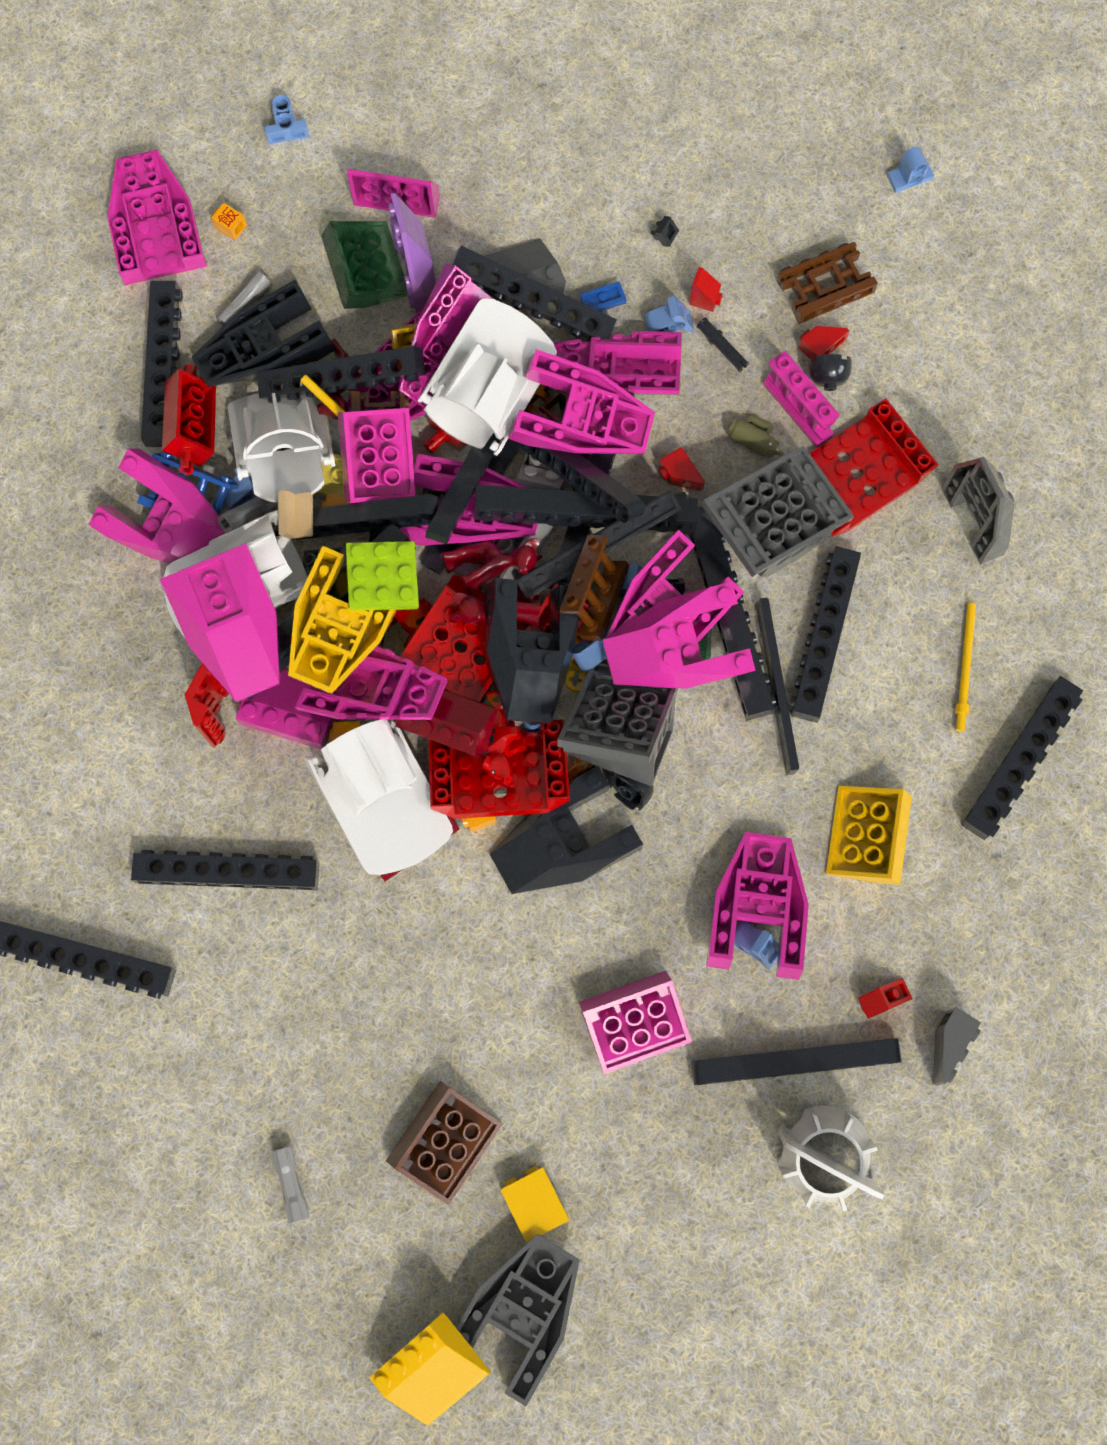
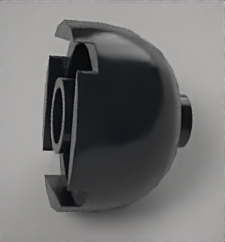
M840 354L819 355L816 361H812V358H810L808 361L809 376L817 386L824 387L825 391H835L838 386L843 385L849 379L852 370V358L847 356V360L842 359Z
M615 772L608 779L610 789L614 787L617 792L614 796L631 810H634L636 807L639 808L638 811L642 810L653 796L654 785L649 786Z

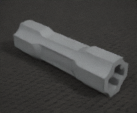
M256 272L246 283L244 289L216 317L217 321L224 326L239 311L253 304L272 285L270 280L261 272Z
M255 496L244 504L218 517V524L227 533L261 513L274 508L278 503L269 502Z
M292 1147L271 1152L285 1198L284 1206L288 1222L293 1223L309 1218L306 1201L301 1194L295 1170L296 1162Z

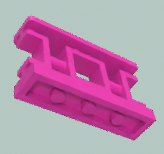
M783 351L769 361L768 365L773 372L768 374V378L763 381V385L817 448L833 436L834 432L830 429V426L839 418V413L790 355Z

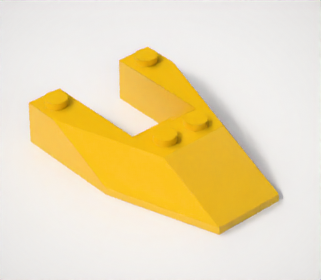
M322 546L295 604L288 676L332 694L381 642L396 610L349 611L348 603L329 596L343 565L344 555Z

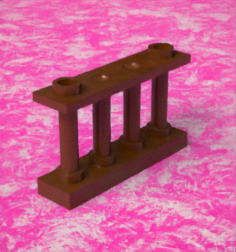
M587 535L559 610L561 613L577 614L584 624L579 636L583 640H603L629 569V564L626 561H612L605 553L604 549L609 538L607 535ZM600 561L605 566L602 575L597 570ZM593 579L598 585L595 594L590 589ZM586 598L591 603L588 613L583 608Z

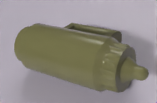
M753 414L749 416L747 421L735 419L727 434L731 435V439L762 456L772 458L774 455L783 456L784 454L779 448L780 442L770 435L774 426Z

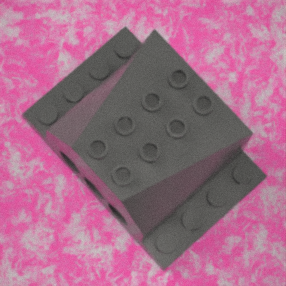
M804 445L704 499L701 503L705 510L702 515L721 532L752 577L757 574L760 577H768L788 566L823 542L835 529L854 518L852 512Z
M602 661L589 670L558 737L557 747H562L563 751L572 757L652 786L673 733L675 699L679 688L613 684L608 662Z

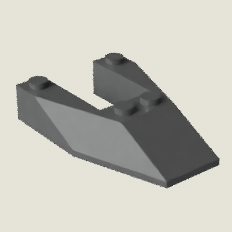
M985 457L954 465L941 490L951 508L964 502L966 503L979 529V533L970 546L981 565L1004 555L1009 548L1014 498L1011 492L1006 490L1002 474L997 472L994 465Z
M539 1234L478 1288L456 1327L472 1349L487 1323L492 1324L529 1347L505 1391L506 1395L524 1406L528 1405L564 1340L580 1261L577 1257Z

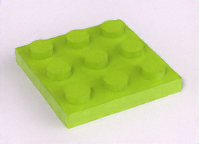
M415 542L346 543L349 611L418 609Z

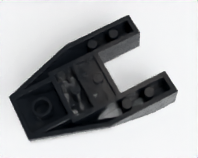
M296 280L291 281L239 311L192 356L207 387L255 379L258 373L312 363L336 351L320 321L313 323L284 341H281L276 333V329L312 309Z
M494 578L486 584V654L506 720L550 724L572 661L579 623V616L577 614H567L559 611L568 588L566 585H559L550 591V633L517 630V580Z
M599 766L569 782L570 800L548 813L527 814L490 853L511 895L583 882L643 848V843L633 825L590 847L570 811L609 791L610 785Z

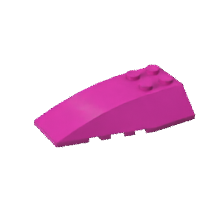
M635 331L630 336L622 337L621 334H614L609 339L600 340L599 336L592 337L591 341L581 342V339L553 343L557 351L556 356L600 371L630 394L679 396L682 332Z
M377 645L332 694L314 686L312 690L303 688L295 708L335 719L432 720L448 680L423 666L419 667L413 664L407 658L403 659L395 655L393 651L387 648L383 649Z

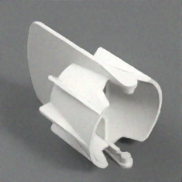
M483 298L476 304L417 401L427 404L424 408L426 414L441 429L470 446L482 449L494 433L496 438L501 440L499 444L493 441L490 449L494 451V455L497 456L509 437L513 418L519 410H525L540 383L525 378L529 358L536 349L555 356L557 351L549 337L526 315L494 299ZM428 391H430L434 395L431 397L427 393Z
M258 393L229 403L228 413L239 481L242 478L249 477V473L253 482L254 494L264 500L278 503V491L288 490L294 494L310 492L313 495L324 485L323 460L325 466L331 465L334 467L335 462L325 416L320 415L317 411V405L321 403L320 399L300 395L298 400L281 398V402L277 403L275 393H272L273 403H268V400L259 399ZM280 448H290L284 451H276Z
M278 510L269 512L212 539L208 546L170 563L166 567L164 577L246 543L254 555L275 609L297 599L308 578L292 540L281 535L275 536L271 523L274 522L275 525H279ZM164 591L168 611L172 617L174 624L184 637V634L180 628L177 618L173 612V609Z
M387 719L373 721L336 738L321 749L326 762L325 765H317L319 761L315 755L310 758L309 756L304 757L308 769L327 800L363 870L373 875L396 872L418 864L442 847L453 832L448 817L430 808V784L411 752L400 728L395 727L396 720L387 721Z
M814 1106L804 1110L801 1119L791 1130L785 1127L786 1124L781 1123L776 1133L777 1137H781L784 1145L783 1153L778 1160L779 1168L783 1179L787 1181L792 1189L802 1195L806 1207L809 1208L813 1200L819 1202L838 1201L843 1211H847L844 1199L858 1188L880 1199L884 1198L885 1194L875 1182V1172H868L871 1152L877 1151V1146L870 1139L865 1127L849 1112L834 1106ZM832 1132L845 1136L855 1145L859 1153L860 1172L840 1161L830 1158L806 1143L821 1133ZM800 1156L852 1185L839 1193L829 1194L817 1191L807 1183L801 1173Z

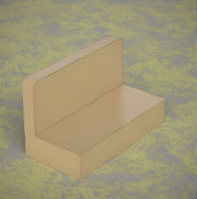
M288 490L278 491L279 535L288 539L313 536L312 493L294 494Z

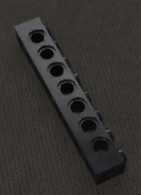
M462 245L457 249L451 265L457 266L471 277V282L480 289L491 293L492 298L498 301L506 300L517 310L522 311L525 309L531 312L530 315L534 318L549 320V324L559 329L562 327L569 330V334L580 338L583 336L589 339L588 341H591L592 337L599 336L600 340L610 338L617 319ZM473 265L478 269L477 276L469 273V266ZM489 275L497 277V285L490 284L488 281ZM508 284L516 286L517 294H511L508 291ZM528 293L536 296L537 301L535 304L528 301ZM548 302L555 305V313H551L547 309ZM567 311H570L575 315L574 322H571L567 319ZM587 320L594 324L593 331L586 328Z
M150 281L141 440L145 447H162L163 423L159 426L155 424L158 421H163L164 403L157 406V403L164 401L165 384L158 386L161 381H167L178 370L176 360H179L180 352L177 347V341L181 339L178 321L182 320L179 302L183 301L182 289H179L176 281ZM170 303L167 307H163L164 304ZM163 342H168L165 346H160ZM161 362H167L165 365L159 366Z
M411 346L267 370L257 374L259 399L268 400V403H273L272 393H275L277 403L281 402V398L298 400L300 395L316 397L304 384L300 386V380L305 375L326 394L339 393L338 389L344 388L345 391L358 390V386L365 385V388L378 387V383L384 382L385 385L397 384L400 379L416 381L418 376H425L423 348ZM401 361L402 367L400 371H398L397 366ZM381 365L382 370L381 373L378 374V367ZM361 368L362 374L358 377V371ZM342 372V378L339 381L338 376L339 373ZM322 375V382L319 383V378ZM282 382H284V387H283V389H281V383H282Z
M835 546L833 553H828L825 564L829 566L828 573H823L820 584L824 586L823 593H818L815 603L816 606H819L817 614L813 613L810 626L814 627L812 634L808 633L805 646L809 647L807 655H802L799 666L803 668L802 675H797L794 688L798 689L797 695L792 696L789 709H792V717L818 723L861 552ZM840 569L845 575L839 576L834 570ZM835 589L839 592L840 595L833 596L830 594L829 590ZM824 610H832L835 616H827ZM826 630L830 636L822 637L819 631ZM814 651H822L824 653V657H816L814 655ZM808 672H817L819 674V678H811ZM811 692L814 696V699H806L803 696V693Z
M1062 676L1056 679L961 826L983 840L989 836L994 837L1000 828L997 823L1001 817L1005 819L1012 809L1009 806L1013 799L1017 801L1023 793L1024 789L1021 786L1025 781L1029 782L1036 772L1033 770L1036 763L1041 764L1048 753L1045 752V749L1048 745L1052 746L1058 739L1059 734L1056 732L1060 726L1064 728L1071 717L1068 714L1071 709L1076 710L1083 700L1080 698V695L1084 690ZM1055 701H1060L1064 709H1059L1055 705ZM1043 719H1049L1052 727H1047ZM1032 736L1037 737L1041 744L1035 745L1032 742ZM1020 754L1026 755L1029 763H1023L1020 760ZM1009 772L1016 775L1017 782H1013L1008 778ZM996 791H1002L1005 794V800L997 798ZM984 809H989L993 812L992 819L985 816Z
M141 850V853H133L131 881L135 884L318 891L320 863L314 860L313 856H300V859H291L290 855H278L277 858H268L269 855L255 854V857H246V854L232 853V857L223 856V853L210 852L209 856H202L200 852L188 851L186 855H177L176 851L169 850L164 851L163 854H155L153 850ZM157 862H162V869L159 872H153V866ZM179 863H185V870L181 873H176V866ZM202 864H208L207 872L199 874V867ZM227 864L231 865L230 873L222 875V867ZM249 865H253L254 872L249 876H245L244 869ZM271 866H276L277 873L272 877L267 876V869ZM294 867H299L300 874L294 878L290 877V870Z
M0 921V956L6 957L7 953L16 955L14 960L28 963L29 959L38 961L36 966L50 969L51 965L60 967L58 972L72 975L73 971L82 973L80 978L94 981L95 977L104 979L102 984L116 987L117 983L126 985L125 990L138 993L139 989L148 991L147 996L161 999V995L169 996L177 971L172 967ZM19 937V945L16 948H12V940ZM41 943V951L38 954H34V946ZM59 949H63V957L56 961L55 953ZM85 955V963L78 967V957ZM107 961L108 968L100 973V963ZM124 967H129V976L122 979L121 970ZM146 973H151L152 981L144 985L143 976Z

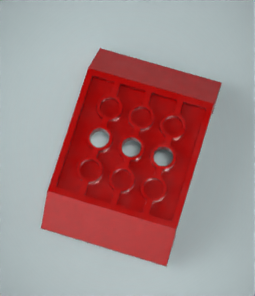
M886 398L868 409L866 417L809 453L854 515L851 521L835 529L831 533L832 537L847 533L917 486L939 465ZM846 453L849 456V460L846 462L840 461L838 454ZM854 469L860 470L862 477L858 479L852 477L851 471ZM864 487H873L875 494L867 495L864 492Z
M453 574L400 657L403 659L407 658L413 664L419 667L423 666L447 678L448 681L444 690L480 702L494 680L486 654V617L485 620L476 624H467L463 621H452L450 619L453 613L459 611V605L453 601L452 595L457 592L465 593L462 579ZM479 589L470 595L486 602L485 593ZM517 621V630H524L528 623ZM437 630L445 631L447 639L444 641L438 640L435 632ZM455 643H464L466 651L463 653L457 652L454 648ZM474 655H482L485 658V664L477 665L473 659Z
M202 663L184 695L193 725L209 745L215 748L217 744L222 743L226 732H224L225 727L216 716L221 708L220 702L229 693Z
M564 719L552 720L550 724L542 723V730L520 732L521 738H525L527 741L526 751H519L509 758L513 765V780L506 785L502 780L498 781L492 778L481 767L482 758L480 754L474 756L429 739L430 808L449 817L463 819L548 813L568 802L570 794L567 754L563 751L562 747H557L558 737L565 724ZM499 790L507 793L504 797H496L494 795Z

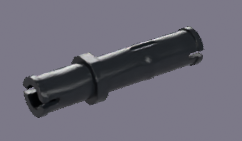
M707 317L703 318V322L700 321L696 327L708 338V342L711 345L714 344L738 372H741L743 367L746 368L749 365V362L728 342L721 330H717Z

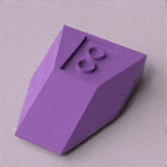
M392 193L391 203L388 205L391 214L390 224L396 253L400 252L402 259L406 260L408 275H404L408 300L410 308H415L417 313L420 310L423 311L436 284L433 263L422 222L396 193Z

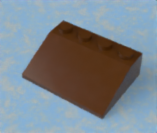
M440 1081L386 1162L395 1170L449 1205L503 1124Z

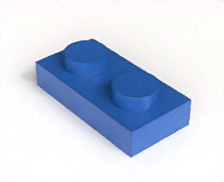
M620 281L581 293L579 297L582 303L598 311L626 304L627 301Z

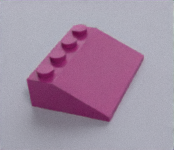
M347 170L354 206L390 211L388 204L391 203V194L396 193L415 215L436 218L440 199L439 185L436 183L359 170Z
M409 408L338 412L345 502L357 503L416 496Z
M284 669L279 674L280 684L260 692L250 701L247 698L241 701L235 718L240 725L317 749H322L326 746L329 730L332 729L335 718L295 708L303 688L312 690L313 686L288 676L289 670Z
M667 971L579 1002L604 1074L692 1042L672 979Z

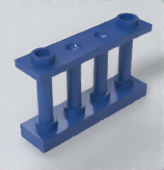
M165 451L152 454L153 458L161 461L167 467L171 465L179 469L180 460L175 459L174 455ZM193 466L194 472L192 474L200 477L197 489L203 496L208 481L220 485L213 504V508L220 515L227 490L238 489L239 484L234 483L233 478L220 475L219 477ZM183 468V473L179 472V474L187 479L188 475H184ZM152 490L148 494L139 495L137 503L152 509L159 494Z

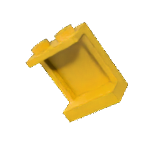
M537 1165L524 1171L526 1176L520 1180H517L515 1176L503 1183L504 1188L500 1190L526 1243L537 1234L543 1235L569 1221L544 1168L538 1169Z

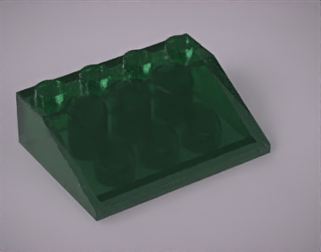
M330 221L321 237L344 309L366 308L408 296L404 274L387 221Z

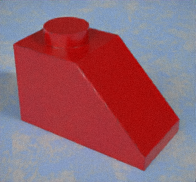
M698 267L692 284L689 305L714 312L715 306H720L723 298V293H720L721 284L701 267Z
M816 326L811 331L809 329L800 336L798 348L809 359L812 358V361H816L817 356L830 354L845 342L850 330L843 327Z
M682 447L659 460V475L663 480L667 479L670 485L697 491L704 489L705 480Z
M903 978L858 997L861 1009L868 1019L913 999Z

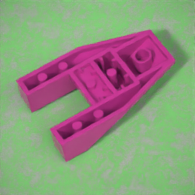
M538 349L534 351L529 358L525 378L568 393L561 424L519 410L513 418L508 439L528 446L571 453H645L655 415L653 410L598 370Z
M139 448L127 449L118 468L159 494L144 525L141 526L111 505L98 506L88 524L104 536L149 558L167 563H172L208 546L212 539L226 533L218 524V517L220 515L192 482Z
M418 454L414 467L415 486L448 492L463 462ZM488 468L478 484L527 488ZM474 492L447 544L536 536L538 523L530 525L523 522L504 523L502 521L483 522L481 520H474ZM429 525L400 528L410 541L415 542L416 545L444 544L425 538Z
M677 530L632 579L607 636L662 600L682 595L665 579L695 546L680 530ZM729 577L722 579L718 585L732 582L738 600L744 591ZM731 606L691 616L697 642L706 635Z
M728 582L662 600L604 638L602 642L613 684L687 689L756 671L750 648L702 661L691 616L738 604L733 583Z
M745 832L715 893L706 967L730 969L733 959L736 921L742 920L780 926L776 977L800 979L804 970L809 903L791 838Z

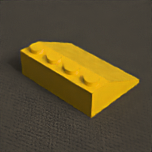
M838 786L826 874L873 883L900 885L912 796L904 789Z
M443 1312L383 1364L369 1379L384 1398L428 1426L489 1375L491 1371Z

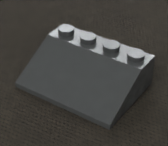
M541 239L485 256L558 292L564 293L565 277L558 262ZM471 265L468 267L471 275H478V269L475 266ZM494 275L488 276L490 284L497 285V277ZM508 284V291L511 294H517L516 286ZM484 290L491 297L492 294ZM528 293V301L536 303V296ZM506 300L499 301L501 303L511 306V303Z

